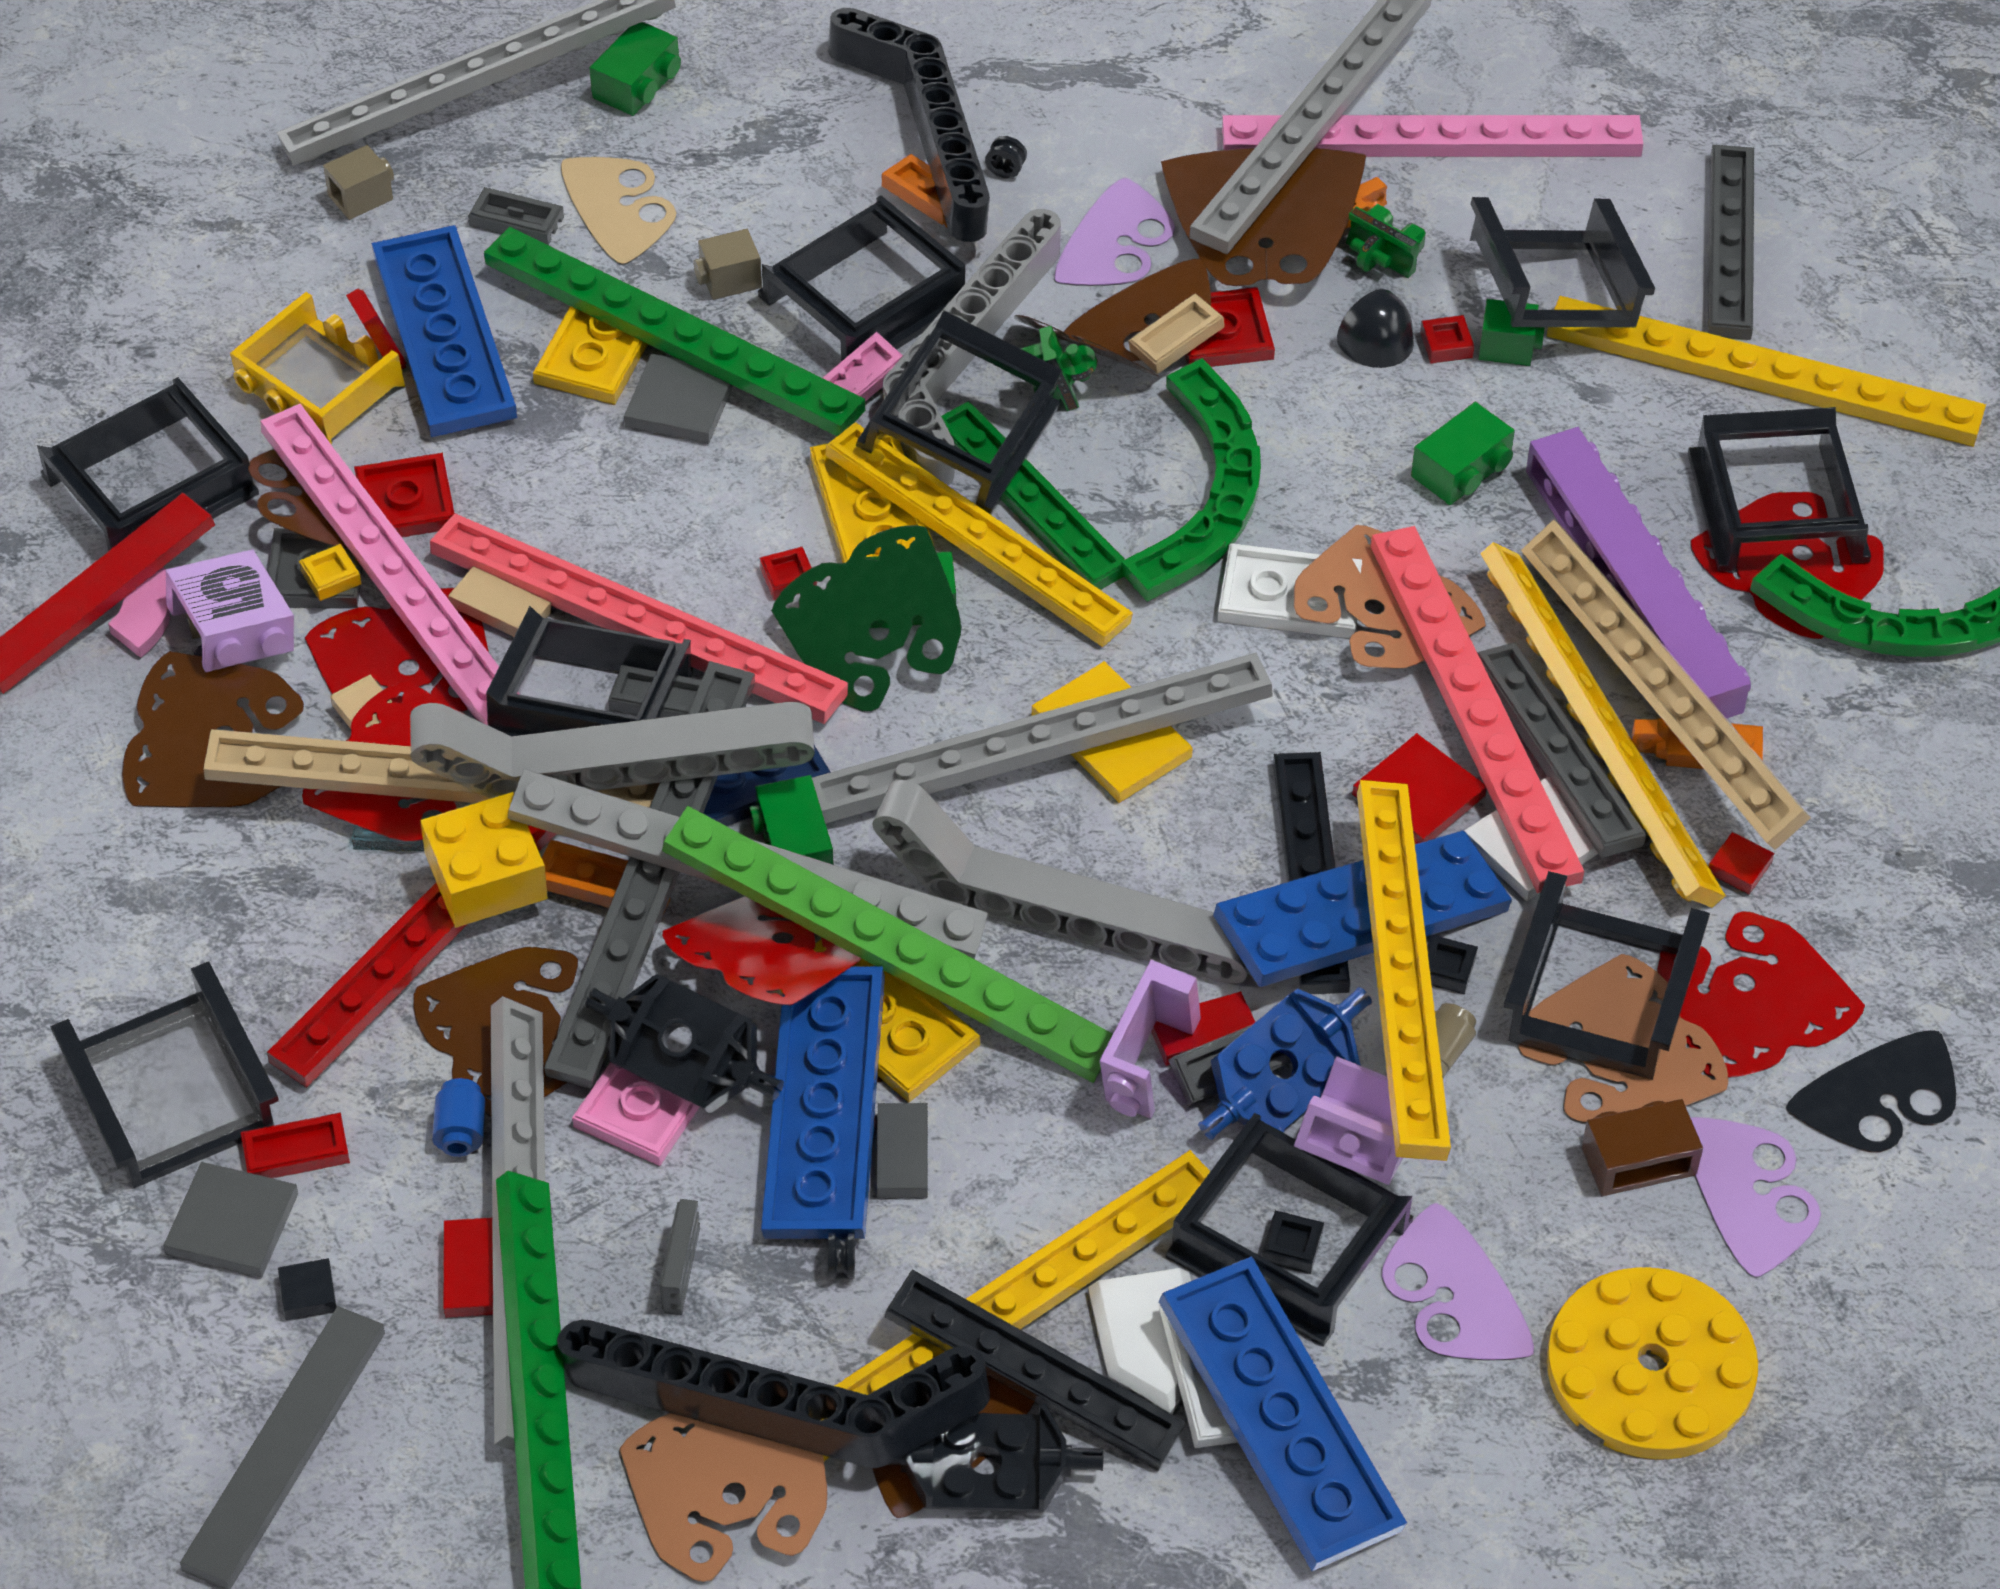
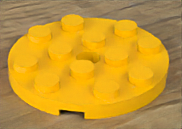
M1636 1267L1601 1275L1587 1282L1568 1298L1556 1316L1551 1330L1547 1349V1371L1551 1388L1558 1403L1577 1427L1582 1424L1590 1432L1602 1438L1604 1446L1614 1451L1638 1458L1664 1460L1695 1455L1717 1445L1727 1437L1728 1432L1739 1422L1743 1415H1746L1750 1407L1758 1377V1357L1753 1337L1742 1316L1716 1290L1693 1277L1676 1271ZM1647 1350H1651V1354L1662 1358L1667 1363V1366L1657 1371L1649 1370L1639 1362L1638 1358L1645 1355Z

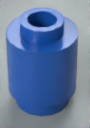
M463 1078L448 1080L442 1084L441 1091L435 1096L432 1141L437 1148L443 1150L447 1155L454 1157L466 1156L479 1149L483 1144L485 1097L476 1082Z

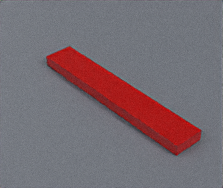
M180 494L0 637V691L3 694L214 527L215 523L212 516L186 494Z

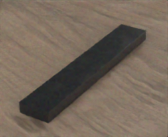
M1321 752L1274 754L1273 769L1287 882L1336 868ZM1348 961L1298 976L1300 990L1309 994L1349 993L1350 991Z
M913 1269L886 1309L885 1318L944 1351L957 1346H968L976 1349L984 1358L988 1376L1038 1404H1046L1047 1408L1157 1471L1162 1467L1184 1429L1186 1422Z

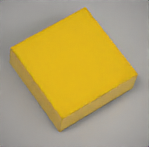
M341 544L299 560L300 571L319 601L361 585L360 573Z

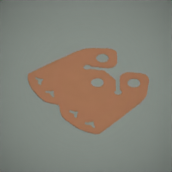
M1355 525L1306 567L1296 579L1294 586V609L1296 614L1301 619L1327 624L1338 621L1341 617L1338 594L1334 591V587L1342 586L1345 589L1343 595L1346 609L1368 628L1386 631L1397 630L1401 633V637L1393 638L1391 635L1380 633L1355 632L1349 640L1354 661L1366 667L1407 668L1419 664L1425 659L1371 549V544H1368L1364 536L1367 535L1372 540V535L1383 532L1368 526ZM1352 559L1362 560L1361 574ZM1440 576L1447 592L1451 594L1450 598L1458 615L1461 613V607H1465L1466 614L1473 618L1469 619L1459 615L1468 635L1470 636L1485 627V618L1473 599L1457 584L1448 578ZM1312 597H1320L1327 602V609L1324 611H1314L1308 606V600ZM1368 600H1377L1384 605V611L1381 614H1372L1365 609V603ZM1370 642L1379 643L1383 646L1385 652L1380 657L1371 656L1365 651V645Z
M1620 954L1542 1000L1531 1010L1529 1016L1568 1027L1574 1022H1579L1583 1027V1031L1649 1048L1661 1007L1659 1003L1649 999L1653 995V990H1656L1658 993L1657 998L1663 1001L1668 982L1646 963L1632 956ZM1626 967H1630L1633 973L1641 975L1642 978H1627ZM1679 1016L1669 1051L1661 1049L1653 1080L1583 1061L1593 1075L1615 1082H1625L1628 1088L1623 1092H1619L1613 1086L1586 1078L1575 1079L1567 1086L1564 1112L1570 1118L1580 1122H1587L1588 1119H1593L1604 1112L1614 1111L1620 1113L1638 1109L1653 1101L1670 1102L1683 1099L1685 1106L1727 1090L1729 1082L1727 1068L1718 1047L1707 1032L1698 1025L1687 1022ZM1686 1036H1690L1693 1041L1692 1043L1700 1046L1701 1049L1686 1048ZM1519 1044V1050L1523 1056L1549 1065L1562 1063L1568 1058ZM1706 1064L1711 1065L1710 1073L1715 1077L1714 1080L1701 1074L1705 1070ZM1589 1092L1598 1094L1603 1100L1602 1106L1597 1110L1585 1109L1580 1102L1582 1095Z
M672 1413L659 1417L636 1430L625 1440L620 1448L632 1490L651 1543L662 1560L693 1580L701 1582L712 1580L732 1556L733 1543L728 1535L698 1522L691 1524L688 1521V1515L691 1512L697 1511L701 1517L726 1526L756 1517L772 1497L774 1488L783 1486L786 1491L785 1496L777 1499L757 1527V1536L763 1546L785 1555L794 1556L801 1553L808 1546L827 1508V1482L824 1458L821 1454ZM689 1424L695 1425L688 1431L685 1437L673 1430L674 1427L685 1428ZM651 1437H656L651 1451L637 1450L638 1446L646 1445ZM731 1483H740L746 1491L744 1499L737 1504H728L723 1499V1490ZM786 1515L795 1516L800 1522L798 1532L791 1537L781 1536L777 1531L778 1521ZM699 1541L709 1542L713 1547L712 1557L704 1563H697L690 1557L691 1547Z

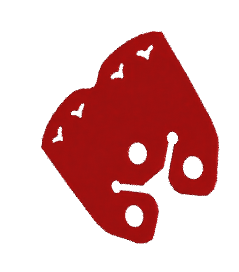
M1812 492L1771 493L1738 510L1741 523L1828 518L1823 497ZM1804 502L1809 504L1813 511L1811 515L1801 517L1793 512V506L1796 503ZM1707 530L1691 539V548L1695 557L1703 568L1717 581L1728 588L1751 593L1755 606L1766 618L1790 632L1812 639H1822L1824 636L1780 613L1775 607L1750 591L1752 579L1782 554L1830 587L1862 600L1877 585L1884 571V547L1881 540L1873 535H1867L1866 540L1871 553V560L1866 563H1852L1845 537H1838L1836 541L1840 565L1844 567V570L1839 573L1833 570L1834 561L1831 547L1819 538L1741 543L1736 568L1738 569L1740 579L1735 578L1733 573L1718 572L1715 558L1712 559L1710 551L1704 549V546L1712 548ZM1804 545L1812 550L1813 555L1808 560H1800L1793 555V549L1796 546Z
M454 588L440 589L448 598V595L452 592ZM368 606L354 608L326 619L311 629L305 636V640L332 694L370 674L380 685L389 687L406 680L417 686L427 685L440 672L392 607L389 609ZM458 611L489 652L482 621ZM366 618L371 619L370 621L366 622L363 627H360L358 624L352 623V621L354 620L361 622ZM337 628L333 639L320 637L323 634H328L331 629ZM405 660H414L419 664V669L415 674L403 675L399 671V665ZM443 676L431 690V694L459 711L468 710L460 698L452 697L448 693L450 684ZM398 695L397 698L391 700L392 702L402 703V696Z
M409 680L398 682L376 694L356 713L351 723V736L346 741L411 747L410 714L415 707L422 704L438 703L456 711L459 710ZM399 693H404L402 703L387 702L390 699L397 698ZM377 713L380 723L366 727V724L373 720V714ZM303 788L302 793L304 805L388 838L401 841L423 840L420 820H422V815L426 811L437 810L445 813L457 809L454 801L428 799L410 804L407 808H401L398 805L401 799L409 800L413 798L331 790L315 795L319 789Z
M746 896L665 929L662 934L666 945L686 962L704 969L720 970L723 973L725 982L733 989L755 999L781 1005L795 1004L861 960L860 957L822 937V946L826 950L823 952L814 951L813 949L816 947L814 933L793 921L758 920L757 918L761 915L785 917ZM784 932L793 935L794 939L789 943L782 944L773 941L772 937L777 933ZM679 935L681 937L690 938L687 940V944L683 945L681 943L682 939L676 936ZM710 952L712 959L708 960L704 955H697L695 953ZM740 976L754 977L753 985H750L748 980L741 979ZM782 989V993L785 996L782 997L778 993H768L767 991Z
M1742 911L1735 913L1725 934L1728 944L1739 951L1763 956L1773 954L1778 958V962L1772 965L1767 961L1741 956L1716 967L1708 986L1710 991L1703 994L1699 992L1697 986L1703 983L1712 958L1708 950L1701 946L1680 1018L1703 1028L1718 1047L1722 1057L1726 1056L1737 1062V1064L1725 1063L1728 1077H1738L1760 1072L1778 1064L1790 1046L1817 1047L1834 1040L1847 1032L1863 1014L1865 1004L1809 942L1790 925L1754 912ZM1750 925L1758 926L1763 930L1764 938L1760 942H1750L1743 936L1744 928ZM1661 951L1657 972L1668 982L1676 955ZM1740 974H1747L1754 979L1755 986L1750 991H1741L1735 987L1734 978ZM1835 1007L1850 1008V1010L1842 1012L1840 1019H1836ZM1810 1022L1816 1026L1823 1027L1822 1030L1814 1029L1811 1033L1805 1034ZM1686 1036L1690 1048L1701 1049L1700 1046L1692 1043L1693 1041L1690 1036ZM1754 1046L1770 1049L1768 1052H1760L1757 1058L1753 1057L1755 1053ZM1706 1064L1704 1072L1707 1075L1713 1076L1710 1073L1711 1065Z

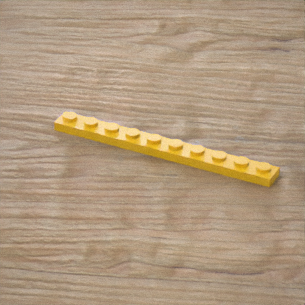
M1560 295L1554 310L1616 309ZM1639 316L1636 328L1548 327L1546 337L1821 408L1836 407V412L1972 447L1975 445L1986 404L1643 316Z
M1492 542L1480 553L1490 569L1487 572L1489 580L1505 594L1509 601L1506 605L1508 612L1526 629L1529 634L1526 637L1528 645L1538 656L1543 658L1549 668L1546 671L1547 677L1556 688L1563 691L1569 701L1566 705L1568 712L1579 724L1584 726L1590 736L1587 738V744L1599 758L1603 759L1610 770L1607 774L1608 779L1620 793L1626 796L1631 805L1629 810L1652 840V843H1650L1652 853L1672 873L1674 877L1671 880L1673 888L1684 900L1688 902L1693 900L1713 908L1726 895L1521 556Z
M1360 780L1357 800L1395 1155L1401 1158L1447 1161L1451 1144L1408 784Z
M1191 1150L1187 1151L966 1299L1018 1329H1022L1171 1229L1174 1219L1210 1173V1170ZM912 1334L835 1386L869 1395L945 1351ZM823 1455L824 1461L830 1458L828 1456Z

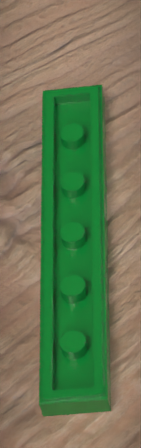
M970 401L941 416L953 438L954 446L988 464L991 463L1006 439ZM1026 459L1000 500L1066 567L1098 589L1102 590L1123 578L1121 562L1125 558Z

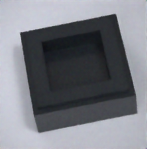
M1431 935L1427 945L1431 985L1465 994L1477 957L1478 946Z
M1275 1210L1262 1251V1257L1275 1265L1311 1274L1322 1238L1324 1222Z
M329 1258L278 1267L286 1320L335 1311L337 1304Z

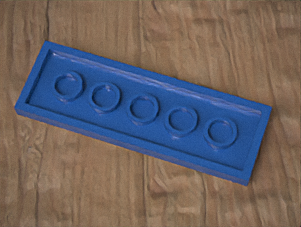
M456 225L371 243L373 256L430 436L436 437L517 418L516 404Z
M1464 830L1415 844L1426 937L1508 912L1512 898ZM1364 860L1216 903L1213 917L1259 988L1374 953Z
M883 966L850 967L795 1004L781 1005L775 1078L783 1080L784 1086L782 1091L774 1088L779 1093V1096L776 1100H773L761 1224L764 1239H828L829 1233H835L838 1238H845L848 1233H855V1239H865L885 984Z
M1252 1256L1162 1293L1159 1299L1161 1308L1311 1571H1315L1404 1530L1407 1521Z

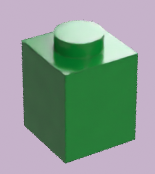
M1486 299L1478 360L1531 366L1533 349L1542 350L1545 327H1512L1510 324L1512 317L1504 300ZM1526 303L1525 310H1538L1539 305Z

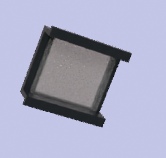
M209 961L191 968L196 990L195 994L86 1039L79 1040L69 1019L50 1026L51 1032L117 1169L125 1168L133 1188H137L242 1143L241 1132L274 1126L270 1105L279 1101L278 1095Z

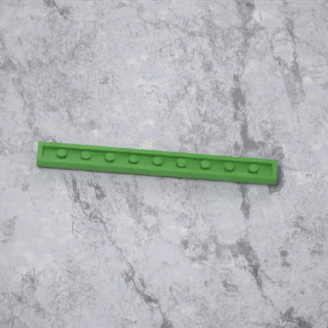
M690 806L686 807L664 840L662 851L874 966H883V970L1084 1079L1094 1083L1101 1071L1100 1059L1113 1033Z

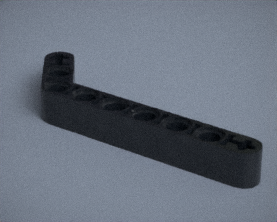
M840 8L835 10L830 16L828 46L830 57L840 63L904 84L948 231L952 237L963 242L981 240L987 234L990 194L941 42L931 34L858 9Z
M581 1319L569 1323L560 1331L557 1339L567 1378L573 1385L579 1388L871 1468L886 1466L982 1411L990 1400V1389L984 1358L980 1352L968 1346H957L949 1349L866 1395L592 1320Z

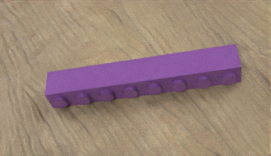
M1579 427L1530 441L1526 473L1560 525L1725 718L1744 713L1748 692L1751 689V681L1746 669L1741 665L1738 666L1729 653L1724 636L1719 632H1715L1706 618L1703 605L1699 600L1693 599L1685 587L1681 572L1676 567H1672L1663 554L1659 539L1655 535L1651 536L1642 522L1636 505L1630 504L1622 493L1616 475L1612 472L1609 473L1600 460L1596 445L1591 441L1588 442Z

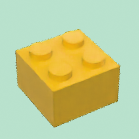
M513 792L420 820L425 856L455 928L548 899L545 865L528 825L508 818V811L514 796Z

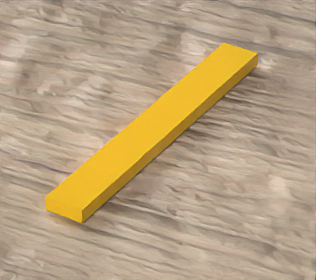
M858 423L852 424L826 445V457L1101 647H1104L1131 623L1132 611L883 440H880L872 454L857 447L856 442L865 429Z

